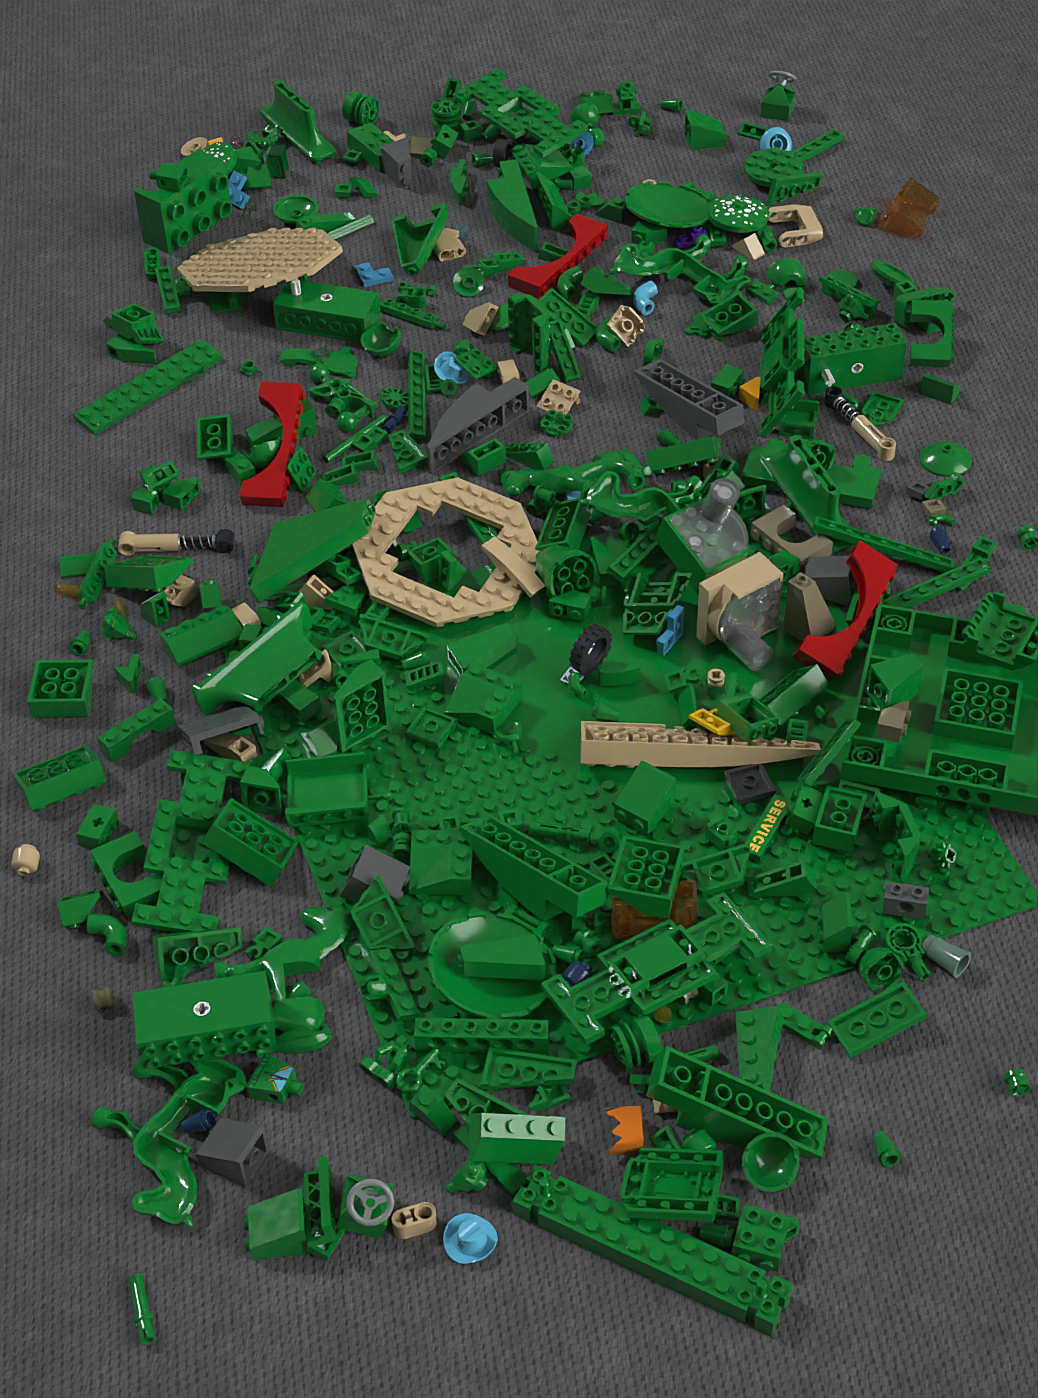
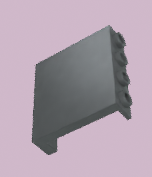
M241 705L178 725L183 744L194 755L203 753L199 742L201 740L248 725L258 733L263 734L262 728L265 725L262 716H259L258 713H255L246 705Z

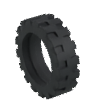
M597 624L585 628L583 633L578 636L577 642L575 641L573 644L574 648L571 649V657H569L570 666L583 675H590L593 671H596L598 666L604 662L603 660L607 657V652L611 648L612 634L610 631ZM594 644V646H593L591 652H590L589 655L587 656V654H588L590 648H591L592 645Z

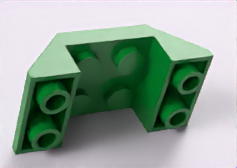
M879 792L876 793L875 802L872 803L873 815L870 816L872 826L876 827L879 835L893 832L897 845L896 849H894L895 857L894 862H892V870L894 874L898 875L901 882L906 879L917 861L921 833L906 803Z

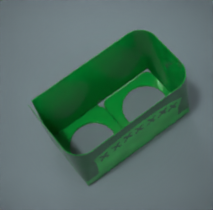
M268 146L266 159L271 172V178L286 179L284 171H289V164L285 146Z

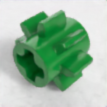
M936 843V848L931 849L930 860L935 864V867L950 868V863L955 862L956 852L951 848V844Z

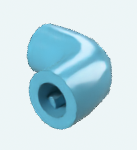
M653 281L642 284L633 294L634 306L645 316L652 313L655 307L650 298L658 294L657 287Z

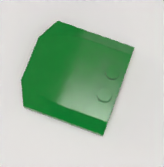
M642 1147L639 1150V1155L627 1162L620 1191L621 1203L628 1217L713 1222L715 1220L723 1173V1151Z

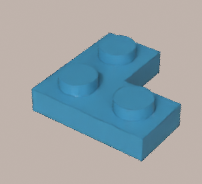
M234 170L228 181L230 202L244 209L250 198L249 195L241 191L247 177Z
M370 263L354 266L355 272L364 287L394 280L389 267L374 271Z
M677 605L673 611H669L666 618L668 621L667 629L663 635L657 638V654L664 656L683 635L684 607Z

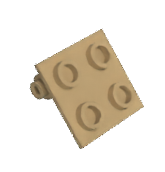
M553 379L536 407L545 411L555 410L558 413L567 414L572 405L580 403L578 396L581 391Z

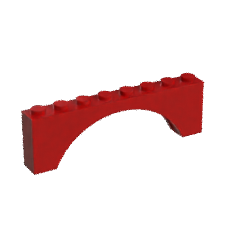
M576 214L569 220V234L575 241L572 249L560 259L545 265L516 267L508 274V287L540 299L550 288L556 286L558 278L563 272L581 263L595 248H598L603 241L607 240L609 235L608 225Z
M261 381L258 393L260 404L269 409L283 426V440L280 450L272 463L258 475L242 482L240 499L242 505L284 507L285 501L288 500L287 486H290L291 483L290 473L286 467L296 453L294 444L298 442L297 429L300 428L299 415H302L303 405L301 403L302 400H305V390H302L301 383Z
M861 540L852 549L846 560L854 575L859 595L858 609L852 624L844 631L830 636L807 635L793 655V658L807 667L817 664L825 678L830 682L835 677L839 678L845 669L843 668L844 663L847 664L852 657L851 650H854L860 642L858 640L859 635L862 636L867 629V626H865L866 622H870L875 614L872 612L873 609H876L882 601L880 596L886 593L889 588L888 582H891L896 575L895 569L898 564Z

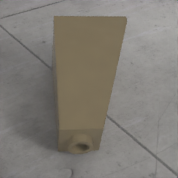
M800 572L788 581L783 630L801 642L807 635L829 636L833 633L837 626L816 582Z

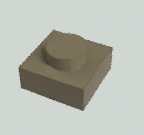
M939 498L922 502V508L928 517L931 514H946V507Z

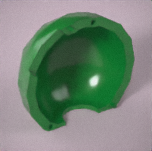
M780 258L767 271V277L772 282L778 284V286L785 285L790 280L796 281V286H804L806 284L807 275L805 268L795 258Z
M380 321L371 325L363 332L360 342L369 354L376 357H385L397 350L401 343L402 334L400 329L395 327V331H393Z
M273 440L256 446L253 445L251 453L247 454L245 452L243 455L248 458L255 468L266 469L277 456L282 440Z
M766 1132L756 1136L747 1145L742 1156V1167L746 1178L753 1187L764 1192H780L789 1188L793 1184L798 1172L799 1150L797 1145L788 1136L779 1132Z

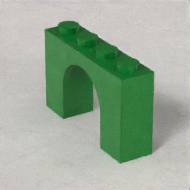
M912 300L910 322L932 323L941 330L943 337L934 344H911L909 366L949 367L950 362L954 361V352L951 351V347L954 346V337H951V334L954 332L955 323L952 322L955 307H952V301Z
M136 831L90 850L92 859L89 860L94 871L98 870L99 873L97 875L101 884H106L107 887L105 889L109 898L115 899L114 906L118 913L122 912L124 917L127 918L133 915L135 903L151 906L157 904L163 879L162 874H155L133 883L123 882L116 878L121 868L146 857L144 844Z

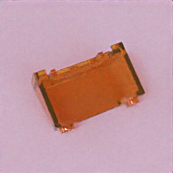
M910 177L893 199L878 227L889 232L915 238L917 236L920 237L925 231L924 222L930 212H935L939 204L937 203L940 197Z
M684 880L678 883L669 919L676 926L682 925L685 929H688L697 924L698 900L696 880ZM612 895L611 930L614 937L618 939L628 940L668 920L648 916Z

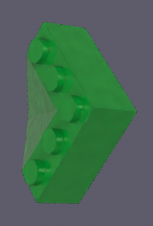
M36 660L27 699L31 717H88L92 697L93 660Z
M471 663L462 674L444 714L494 735V731L502 726L523 698L522 682L478 664Z
M412 830L409 894L471 895L474 850L460 831Z

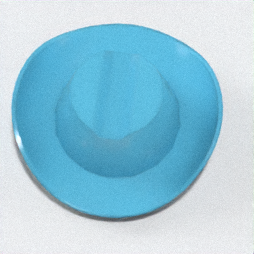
M774 127L766 131L762 136L760 149L778 147L782 150L791 151L792 141L789 134L783 128Z
M452 352L441 353L434 363V369L438 377L443 381L445 379H452L456 384L466 382L468 380V373L453 359L456 355Z
M470 1213L460 1214L452 1218L445 1228L443 1237L447 1254L454 1261L462 1264L474 1263L485 1259L494 1250L498 1240L497 1232L490 1222Z

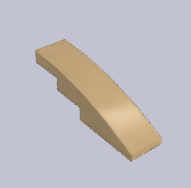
M493 537L481 545V548L503 575L506 573L516 586L520 585L529 597H532L545 587L533 570L497 537Z

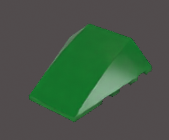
M642 573L629 574L625 578L626 585L624 586L625 613H623V634L659 635L667 622L666 618L669 611H673L692 579L693 573H675L673 582H646Z

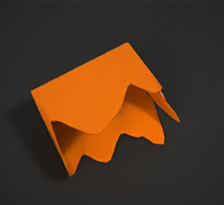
M641 1106L607 1108L606 1110L608 1111L606 1113L614 1116L610 1120H618L620 1122L612 1130V1133L622 1137L608 1151V1154L638 1156L639 1150L644 1147Z

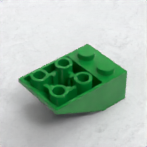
M607 91L582 92L580 96H576L579 105L583 103H588V105L594 104L599 114L614 112L612 94H608Z
M595 266V268L591 267L581 282L582 286L593 293L631 295L633 293L630 286L625 283L619 284L617 278L612 275H605V271L598 266Z

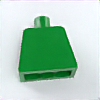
M162 163L158 171L150 170L149 173L150 179L157 181L159 189L181 192L189 176L187 163Z

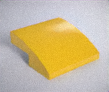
M702 708L689 715V719L717 735L729 736L736 734L731 730L730 723L716 716L718 710L716 708L711 711Z

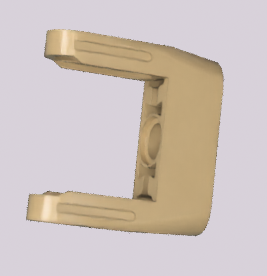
M793 204L768 209V220L770 222L795 220L800 229L787 231L779 237V243L782 247L810 244L823 238V229L811 206ZM787 211H791L790 214L784 215ZM777 213L774 217H770L771 214Z

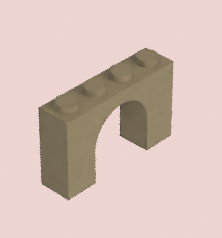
M785 505L752 522L751 537L773 554L784 550L799 557V573L805 571L810 557H827L832 554L833 542L821 534H817L801 543H790L779 537L795 527L796 513Z

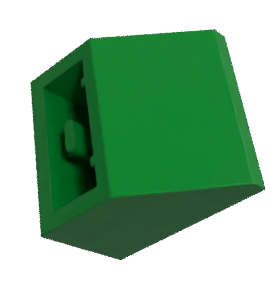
M494 438L458 456V459L477 476H481L506 463V447Z

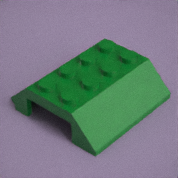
M518 293L508 295L509 345L513 346L511 349L516 354L528 350L533 355V371L539 375L546 367L549 368L550 365L549 310L544 308L532 295Z
M996 591L994 594L987 592L961 634L964 638V644L975 658L1012 671L1033 664L1038 657V616L1034 617L1005 607V594Z

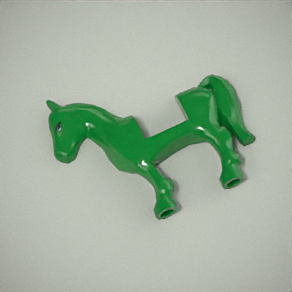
M705 234L697 238L696 246L690 250L682 251L677 248H667L645 258H641L639 248L636 245L626 244L616 258L614 268L609 272L611 275L621 272L635 276L661 274L669 280H673L682 274L698 283L693 287L694 295L710 302L713 306L737 293L743 285H748L751 282V279L744 275L749 264L748 260L742 255L737 256L733 260L732 269L723 275L709 269L697 260L705 257L706 250L711 246V240Z
M627 449L619 451L609 450L593 456L592 462L574 468L563 464L548 470L499 469L501 481L507 495H518L529 485L535 487L541 485L543 489L553 490L556 493L579 491L581 492L580 498L582 500L587 498L591 487L606 471L615 472L618 476L626 475L628 477L627 484L634 490L641 489L645 485L644 476L652 474L651 468L649 466L643 467L639 458Z
M606 471L591 487L587 498L583 499L580 505H593L600 512L618 518H634L643 526H648L659 519L662 522L664 517L680 510L678 505L692 503L695 494L703 490V484L697 476L693 475L687 480L685 489L678 493H666L662 489L651 487L633 494H620V478L618 474Z
M344 906L308 907L302 911L300 920L303 925L313 929L316 933L315 935L305 939H288L267 951L262 957L247 964L229 965L224 961H215L216 979L266 971V976L274 996L272 1002L274 1027L279 1030L281 1035L276 1037L277 1047H271L266 1050H254L256 1058L262 1057L264 1053L269 1054L272 1052L296 1054L316 1051L324 1047L332 1039V1032L324 1022L325 1010L322 1002L312 997L286 999L285 976L321 970V959L341 944L349 933L351 927L350 919L352 917L351 909H347Z
M139 1057L132 1068V1075L140 1080L154 1078L167 1082L175 1090L172 1098L142 1128L138 1127L130 1119L127 1112L123 1110L112 1112L104 1106L99 1107L95 1111L91 1119V1125L100 1130L109 1127L122 1131L131 1141L134 1155L147 1170L155 1173L162 1181L161 1186L152 1190L141 1191L133 1196L132 1205L134 1210L138 1214L154 1216L171 1224L183 1222L192 1229L193 1222L190 1211L197 1199L198 1185L188 1161L191 1147L170 1136L191 1109L196 1112L202 1109L212 1110L215 1116L218 1117L227 1105L229 1097L245 1089V1075L237 1066L217 1058L186 1062L198 1072L190 1077L186 1070L170 1065L160 1066L155 1069H143Z

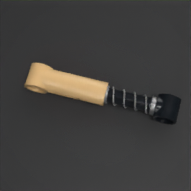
M828 387L825 393V406L837 409L847 421H850L851 427L877 452L879 459L883 461L892 460L895 456V440L887 438L864 415H859L858 412L854 411V408H850V404L845 403L846 400L842 396V389L840 387Z
M221 529L218 533L211 535V537L208 535L207 537H200V535L199 537H192V535L191 537H184V535L181 537L179 533L135 534L131 531H124L120 534L118 551L122 555H133L135 552L180 551L182 547L187 549L190 547L195 549L198 547L203 549L210 547L215 548L220 553H230L233 550L235 535L229 529Z

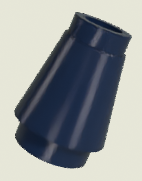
M942 527L932 529L930 531V540L941 554L948 553L951 549L947 531Z
M202 1109L182 1121V1130L186 1134L210 1131L212 1126L216 1125V1116L212 1110Z

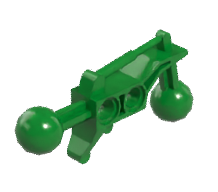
M316 363L310 367V379L317 384L323 383L309 388V396L311 398L320 397L325 398V401H331L337 397L345 402L346 409L357 410L354 413L346 411L338 416L337 426L342 432L349 433L357 428L358 420L366 415L371 418L374 417L373 410L378 407L377 401H372L366 397L364 393L352 386L348 379L340 380L338 377L331 379L326 365Z

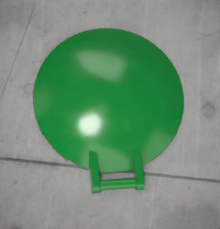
M650 182L635 185L626 192L625 204L633 214L651 224L667 228H690L710 221L708 218V207L716 196L713 192H707L696 187L692 182L685 185L680 184L679 187L670 185L671 182H658V184L652 185Z
M511 903L504 914H485L482 911L468 913L467 916L459 919H452L440 928L430 944L428 969L435 987L452 1005L480 1018L513 1019L534 1011L548 998L541 989V983L556 976L554 954L551 948L549 949L543 941V934L547 930L549 923L540 921L518 909V906L514 903ZM536 934L546 964L545 980L464 976L462 968H458L456 955H459V946Z

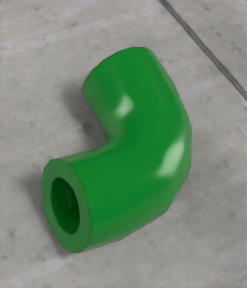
M575 266L563 272L558 278L557 288L566 300L573 299L577 295L578 290L574 284L583 280L581 269Z
M606 317L596 329V339L606 350L615 352L620 347L621 339L608 330L607 323L612 317Z
M90 913L87 920L88 934L105 936V951L113 956L123 955L127 946V931L123 924L112 916Z

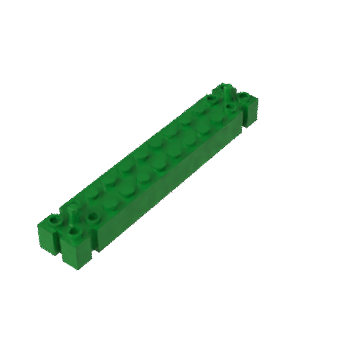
M536 1164L526 1178V1188L521 1186L513 1199V1215L528 1222L534 1218L538 1220V1227L745 1324L747 1319L753 1321L754 1329L771 1337L779 1323L780 1313L784 1312L791 1298L793 1283L776 1275L773 1280L765 1277V1270L655 1219L629 1218L622 1204L562 1176H559L557 1180L551 1178V1171Z

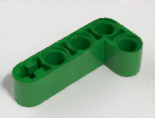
M937 286L901 294L895 300L894 321L905 328H911L915 323L910 322L912 300L953 302L955 292L944 286Z

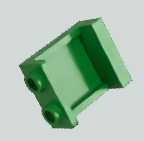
M804 399L798 400L794 408L788 411L783 421L780 422L779 435L789 437L800 435L802 438L813 439L819 402Z

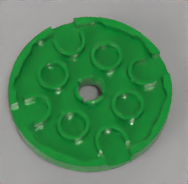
M778 147L754 151L744 162V173L748 175V179L765 187H771L773 177L803 174L804 170L803 161L793 151L782 150Z

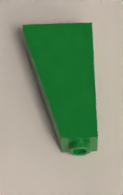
M508 622L448 644V659L460 677L471 663L487 668L517 647L516 639H518V634L514 628H511Z
M536 934L459 946V955H456L458 968H462L464 976L545 980L546 964Z

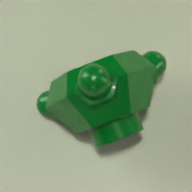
M848 294L847 297H844L838 303L839 316L842 320L849 322L856 318L869 319V314L864 312V306L852 294Z
M110 608L104 615L101 633L109 640L121 637L134 640L136 633L131 631L129 622L123 615L117 612L116 608Z
M466 1160L454 1173L452 1181L446 1185V1191L448 1193L460 1190L469 1192L472 1189L475 1193H478L489 1181L485 1176L487 1172L485 1163Z

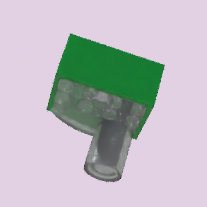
M717 479L713 482L706 497L664 517L654 537L681 573H693L689 584L696 593L699 592L700 582L755 555L748 546V531L745 523L733 510L740 495L739 488L729 479Z

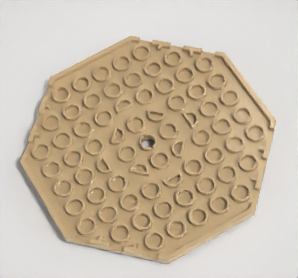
M270 228L263 232L250 233L247 236L236 239L232 238L224 242L208 244L206 248L199 250L196 255H192L189 260L182 262L177 267L178 274L182 275V278L187 281V284L194 291L251 292L255 288L277 285V282L284 280L285 282L292 281L305 274L307 276L314 275L341 254L343 250L342 246L323 230H316V228H309L307 230H303V228H296L294 230H290V228H283L281 230Z

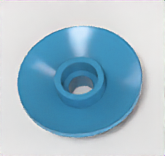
M586 131L568 142V144L571 145V149L583 145L581 148L583 149L584 156H586L593 147V138Z

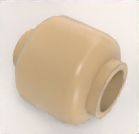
M22 844L13 852L12 869L21 876H28L29 873L36 872L40 853L36 850V847Z

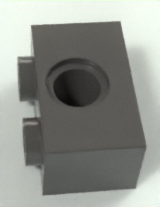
M887 881L882 913L924 920L929 888Z

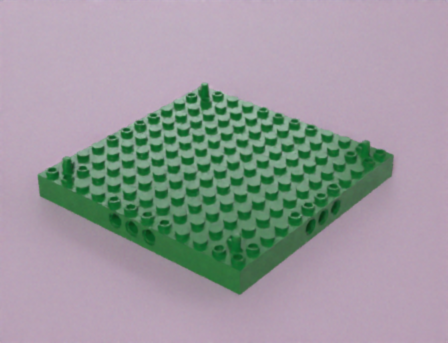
M879 604L852 718L859 721L861 725L846 744L840 779L1038 816V657L1033 664L1012 671L974 657L964 644V638L961 636L970 619ZM914 653L918 660H921L923 671L921 672V684L919 685L918 694L909 701L908 710H912L910 721L905 722V724H908L906 735H901L899 743L875 738L881 713L867 694L870 665Z

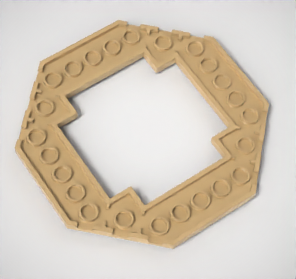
M460 478L386 492L375 506L376 514L369 533L351 544L356 554L358 565L361 568L365 584L368 587L371 600L434 627L444 626V623L453 621L454 623L468 621L469 618L479 616V618L486 617L502 610L504 612L512 611L524 590L520 585L516 586L506 573L503 575L497 567L479 592L462 586L454 598L392 572L398 564V558L385 552L417 510L433 516L442 505L501 529L497 538L515 552L535 574H537L536 554L540 552V550H535L538 541L521 503Z

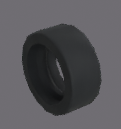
M498 139L493 149V163L495 167H500L499 161L512 160L510 150L513 149L511 140Z

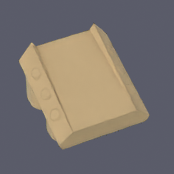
M623 305L618 308L607 323L608 330L613 335L620 337L621 344L625 347L633 344L637 335L645 330L643 320L632 308Z

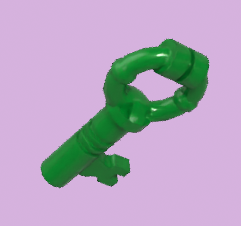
M433 1047L415 1068L401 1070L396 1078V1088L404 1094L419 1090L422 1083L421 1073L431 1063L440 1070L441 1066L445 1064V1062L437 1057L439 1054L438 1049ZM405 1074H410L416 1079V1084L413 1087L405 1085V1082L402 1081V1077Z

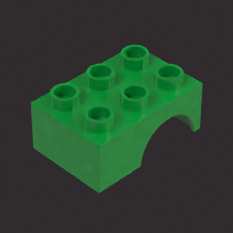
M199 149L178 162L187 163L189 175L181 192L164 189L148 191L137 188L134 190L143 242L167 254H171L178 248L184 247L191 239L200 233L206 232L212 225L222 218H227L232 212L225 161Z

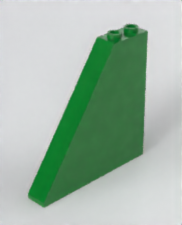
M369 498L274 523L249 588L256 602L261 603L367 535L376 514L375 506L371 504Z

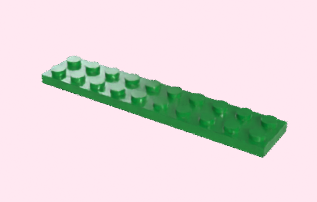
M201 339L73 413V418L90 433L96 435L184 383L191 376L193 377V374L197 371L198 373H200L199 371H204L205 369L202 366L209 368L221 361L223 355Z

